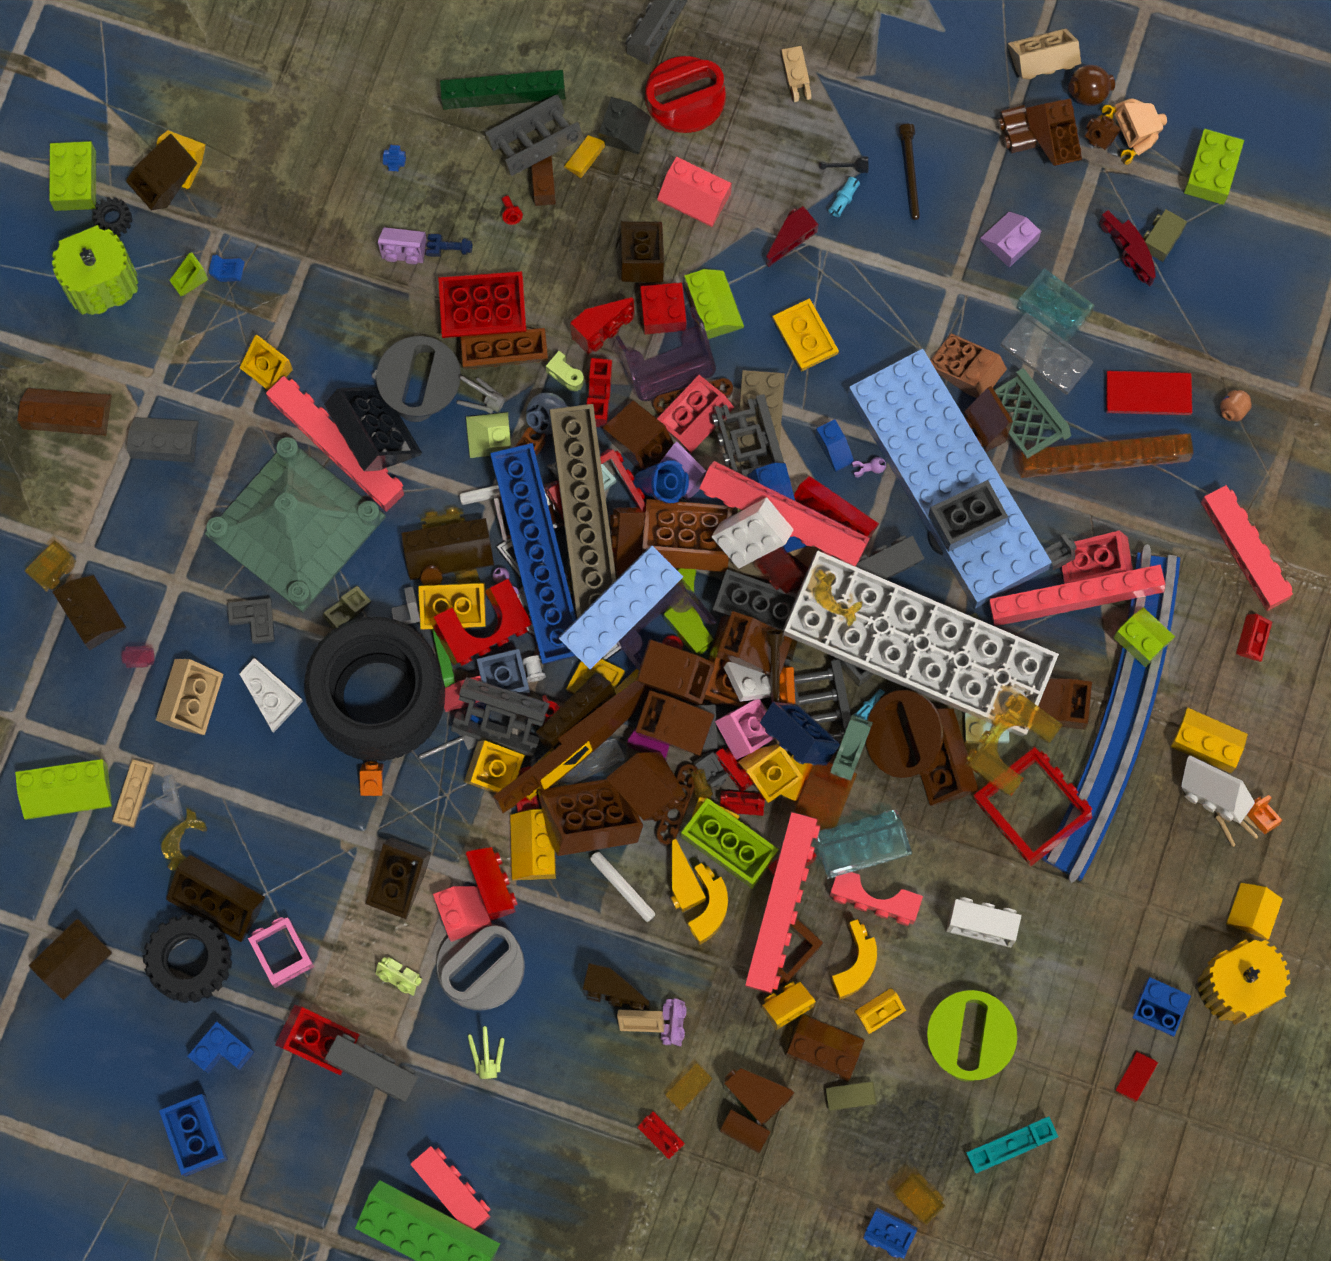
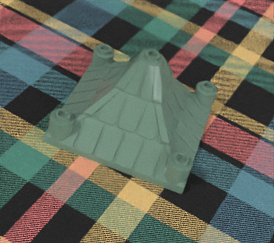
M286 437L278 442L277 453L228 507L221 517H214L208 521L205 535L304 613L386 516L379 510L376 503L362 498L301 450L294 439Z

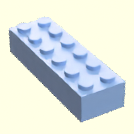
M651 545L558 638L591 669L683 576Z

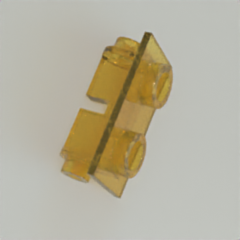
M458 507L446 509V513L438 514L437 511L426 512L425 516L421 517V521H426V524H422V527L425 529L442 526V523L448 525L465 522L464 517L460 518V514H464V512L459 510Z

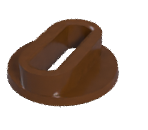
M898 690L882 697L872 708L867 719L873 722L866 739V746L871 759L879 769L893 777L908 778L930 774L939 763L943 742V725L937 709L926 697L913 691ZM901 703H903L921 757L916 766L914 765L897 713V708Z

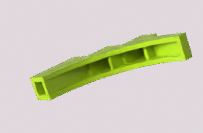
M676 568L683 578L668 592L677 604L672 603L664 610L666 612L664 613V620L693 654L700 656L713 645L714 639L704 627L697 611L694 597V581L697 570Z

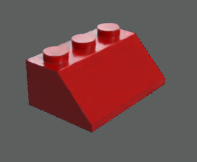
M492 847L465 852L490 920L493 921L516 912L514 908L515 905H518L513 892L509 894L506 887L510 884L506 872L501 873L499 865L503 864L499 852L494 853Z

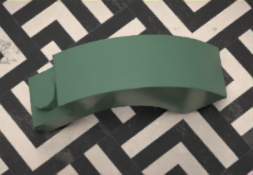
M854 715L851 716L830 773L851 781L873 722Z

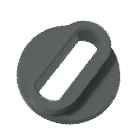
M414 336L396 342L383 354L377 367L376 381L382 398L403 419L410 422H421L443 410L454 399L460 385L461 371L455 354L444 343L430 337ZM422 352L431 353L434 355L423 403L419 407H408L405 405V400L416 356Z

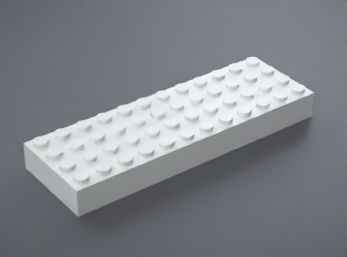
M817 551L812 558L783 628L784 635L1019 736H1024L1028 733L1059 655L820 551Z

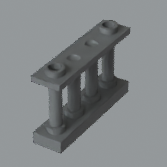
M558 95L485 132L491 149L495 151L501 147L508 157L505 162L511 176L583 139L579 123L576 122L569 125L562 116L565 112ZM555 119L562 130L551 135L544 124ZM537 128L544 140L533 144L526 134ZM519 138L526 149L515 154L508 143Z
M840 659L832 660L830 668H827L826 671L794 676L795 705L800 706L827 700L837 701L838 709L835 712L811 717L818 724L836 720L841 722L842 730H839V733L830 735L837 742L841 741L842 743L851 714ZM825 679L833 680L834 688L831 691L798 697L796 684Z

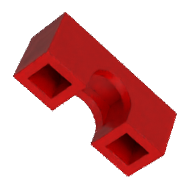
M591 358L587 405L593 404L596 427L603 428L608 423L613 371L611 359Z

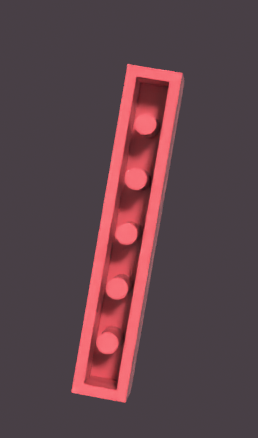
M1226 485L1204 496L1201 501L1203 508L1265 610L1268 611L1289 600L1293 595L1291 584L1282 577L1279 565L1273 562L1268 547L1262 544L1259 539L1257 529L1249 523L1246 511L1238 505L1234 491L1229 490Z

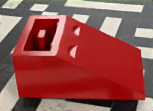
M631 297L585 309L570 322L572 339L588 355L593 351L597 352L607 338H613L623 324L627 325L633 320L635 315L634 299Z

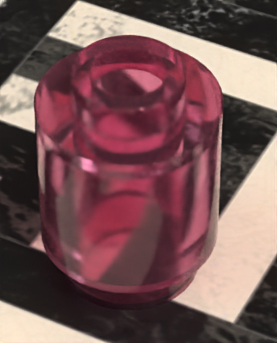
M126 646V650L122 651V663L126 664L127 668H143L154 665L155 655L153 648H148V646Z

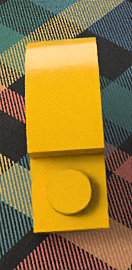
M702 863L694 867V872L708 893L709 904L704 913L688 923V928L699 945L717 933L725 920L728 907V894L722 877L713 881L715 876L709 866L704 867Z
M858 919L849 922L848 925L857 948V961L849 970L834 975L831 978L839 1000L858 992L870 979L876 965L877 946L875 938L865 939L868 936L864 924H859Z

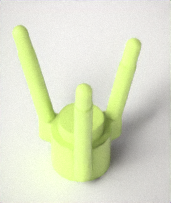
M484 1026V1060H481V1065L472 1035H468L476 1074H479V1079L497 1078V1072H501L500 1063L504 1038L500 1039L496 1063L494 1064V1060H489L487 1027Z

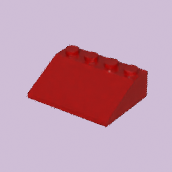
M522 271L438 277L442 338L526 332Z

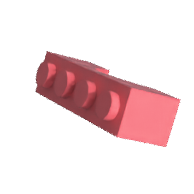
M841 868L838 869L830 893V897H833V901L846 904L848 902L854 904V908L866 912L867 909L875 911L876 916L885 919L888 916L895 918L897 923L909 926V923L914 924L923 898L919 894L904 889L890 899L881 900L873 898L863 889L859 874Z

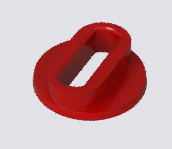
M680 56L666 60L654 69L647 81L644 94L647 110L659 125L674 132L692 133L707 128L721 115L726 102L724 75L721 68L712 61L691 56ZM706 77L711 78L715 82V85L666 104H661L655 99L658 95Z

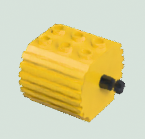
M1246 939L1235 945L1231 950H1225L1207 962L1209 966L1198 977V983L1201 982L1198 990L1203 992L1201 999L1202 1001L1206 1000L1205 1007L1213 1010L1210 1012L1213 1016L1218 1014L1220 1016L1219 1020H1229L1236 1025L1286 997L1285 988L1290 984V979L1287 980V975L1290 972L1289 969L1285 970L1287 962L1286 960L1282 962L1281 958L1283 955L1281 952L1278 954L1275 952L1277 950L1275 946H1268L1267 944L1270 942L1267 940L1262 942L1253 940L1249 943Z

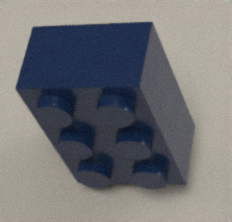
M772 702L760 721V724L765 728V732L769 736L776 738L779 741V746L792 753L793 759L800 764L827 765L840 746V743L799 705Z

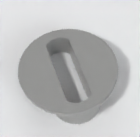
M495 924L453 942L448 937L440 948L436 963L438 981L445 994L456 1004L471 1010H488L507 1002L521 985L525 970L524 955L518 941L509 930ZM495 937L502 938L509 944V950L465 992L457 991L452 987L451 979Z

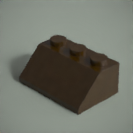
M94 575L70 580L52 591L89 650H92L127 628Z
M77 918L28 966L62 1000H65L112 952Z

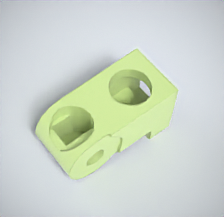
M558 351L546 365V372L567 389L579 391L584 383L583 373L565 363L566 355Z

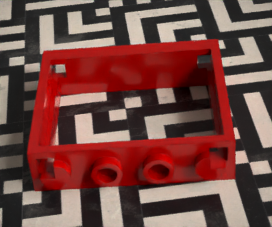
M608 449L601 453V464L609 459L611 460L638 508L646 512V504L643 501L645 496L639 487L636 488L632 481L635 479L630 470H625L622 465L624 460L619 451ZM557 480L544 489L564 521L559 481Z
M1036 747L973 795L978 806L1030 867L1092 819V808L1088 801L1085 799L1081 800L1077 796L1078 791L1072 783L1067 784L1063 779L1064 775L1057 766L1053 768L1049 763L1050 759L1047 754H1044L1043 751L1039 752ZM1036 762L1081 815L1033 852L988 799Z

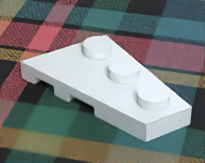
M255 658L240 673L273 733L303 702L299 696Z

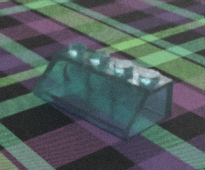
M897 810L885 811L876 816L844 823L831 829H823L819 831L817 839L813 838L817 857L827 879L912 854L903 822Z

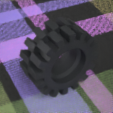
M107 197L106 202L103 199L100 200L101 205L97 203L95 205L96 210L93 209L92 219L95 226L98 225L99 229L104 231L109 229L113 231L114 235L117 234L118 237H121V232L126 234V228L130 229V223H132V215L127 204L121 199L119 201L116 197L113 200ZM112 211L118 212L120 218L116 223L108 224L105 222L107 213Z

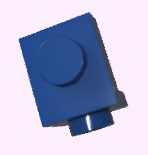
M212 255L209 274L220 282L241 281L245 262L240 258L222 259L218 255Z

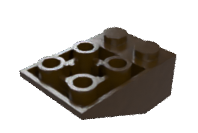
M169 134L135 166L126 182L150 210L167 208L197 165V162L172 134Z
M588 964L583 986V994L587 997V1000L600 1003V1000H606L609 1002V1005L621 1008L623 1004L630 1006L631 1010H649V1000L615 971L608 967Z

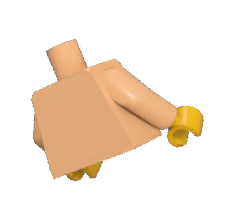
M1133 98L1117 103L1115 107L1105 105L1102 108V113L1110 112V114L1104 116H1108L1113 119L1115 113L1129 148H1134L1133 150H1124L1122 152L1121 158L1124 155L1131 157L1125 161V165L1130 164L1133 161V156L1136 154L1139 156L1150 149L1158 140V134L1167 123L1166 115L1163 113L1157 114L1153 104L1143 103Z

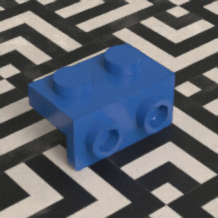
M876 1208L863 1239L873 1247H881L887 1250V1253L893 1257L904 1259L918 1228Z

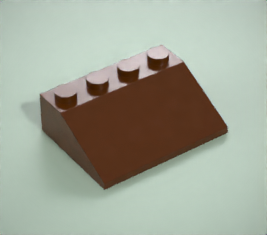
M608 779L553 787L545 792L538 791L549 840L557 856L638 843L643 823L635 810Z

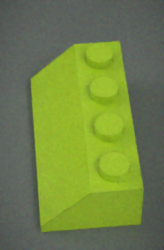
M103 759L15 772L17 794L25 820L112 807L108 764Z
M708 798L681 832L682 839L751 889L759 881L779 850Z

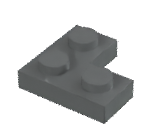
M271 598L228 603L230 626L251 624L253 644L275 642Z

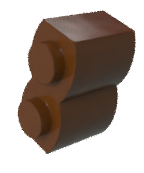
M1025 105L1001 111L1000 117L997 118L999 130H1003L1005 134L1003 137L1005 148H1009L1011 154L1035 148L1037 141L1029 128Z

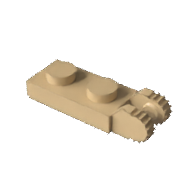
M802 46L781 49L793 101H799L797 88L802 87L804 88L806 100L811 99L810 81Z

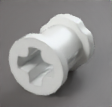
M538 655L522 660L528 674L527 682H537L546 678L540 665L541 657Z

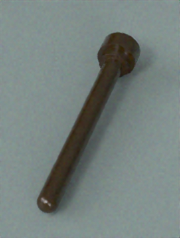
M903 124L898 127L899 137L904 141L911 217L913 220H918L920 214L912 146L915 126L913 124Z
M779 629L766 631V641L771 646V704L772 702H780V646L784 641V631Z

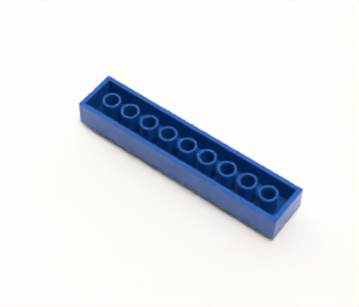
M533 443L490 453L542 665L576 657L558 638L576 620Z

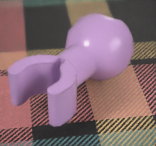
M881 457L873 458L870 463L863 464L860 461L852 463L853 467L861 468L859 472L854 473L855 477H861L864 472L868 471L882 473L886 469V462Z
M503 567L497 568L493 572L494 581L500 583L509 579L508 570ZM498 569L501 571L500 574L496 573ZM513 586L516 594L519 595V589Z

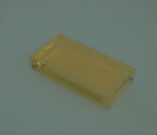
M696 1063L665 1096L682 1111L713 1079Z

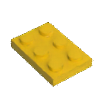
M810 298L772 317L801 372L839 354L837 346Z

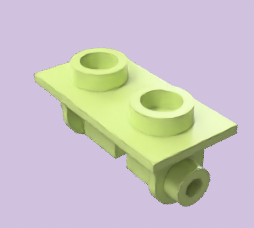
M384 957L381 963L379 962L377 965L376 975L382 981L390 982L397 986L403 993H409L414 996L416 987L423 980L420 978V974L407 967L401 973L399 971L403 966L402 964L390 957L388 959Z

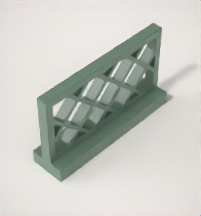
M1022 368L1016 372L1017 377L994 391L999 398H1003L1002 404L1007 412H1014L1013 423L1008 435L1028 459L1060 438L1068 439L1071 437L1068 423L1026 370ZM1015 385L1019 386V395L1008 394L1009 389ZM1006 400H1017L1016 407L1005 406ZM1021 400L1030 401V409L1019 408ZM1018 413L1028 414L1027 422L1016 421ZM1032 414L1041 415L1043 417L1042 422H1031ZM1014 426L1025 427L1024 433L1015 434L1013 432ZM1029 427L1040 428L1038 436L1027 435ZM1044 429H1050L1055 432L1050 437H1042ZM1026 440L1036 441V445L1031 449L1027 450L1024 447Z

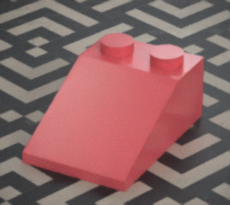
M1119 530L1075 541L1074 543L1077 547L1075 559L1062 566L1064 584L1131 571L1133 568L1128 537Z

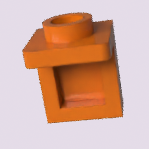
M369 761L361 765L360 796L383 795L384 764Z
M1270 795L1263 799L1261 797L1255 799V804L1247 814L1264 835L1279 826L1283 821L1268 805L1272 799Z

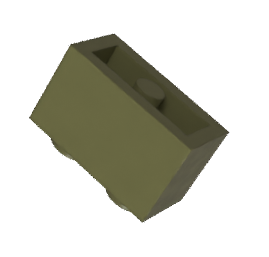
M1167 209L1162 215L1158 214L1152 223L1155 227L1152 231L1148 230L1143 237L1151 256L1164 262L1182 234L1187 221Z

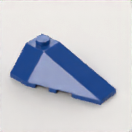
M772 463L757 468L747 475L748 478L795 501L786 463ZM795 536L789 537L786 544L783 545L787 553L807 547V545L801 542V539Z

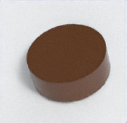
M434 565L426 566L421 572V582L423 585H440L442 582V571Z

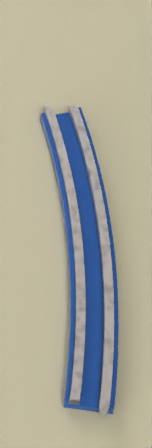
M1146 544L1142 553L1138 552L1136 554L1134 570L1161 565L1165 581V592L1130 599L1127 621L1144 607L1164 627L1171 631L1180 558L1174 555H1168L1167 558L1151 556L1150 546ZM1168 645L1146 667L1123 646L1121 647L1114 681L1102 722L1076 788L1078 791L1077 796L1081 800H1087L1091 806L1092 819L1042 858L1043 861L1068 874L1069 883L1075 882L1076 879L1079 881L1083 879L1121 800L1149 722ZM1071 803L1055 835L1081 815Z

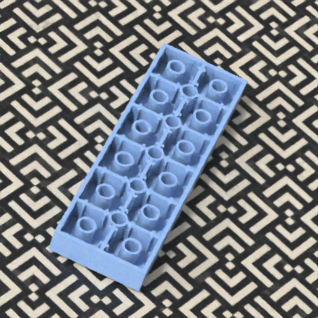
M923 349L849 387L848 397L928 532L930 531L943 552V557L974 609L989 602V599L996 598L1049 570L1052 563ZM988 480L1008 515L1006 524L948 552L928 516L930 507Z

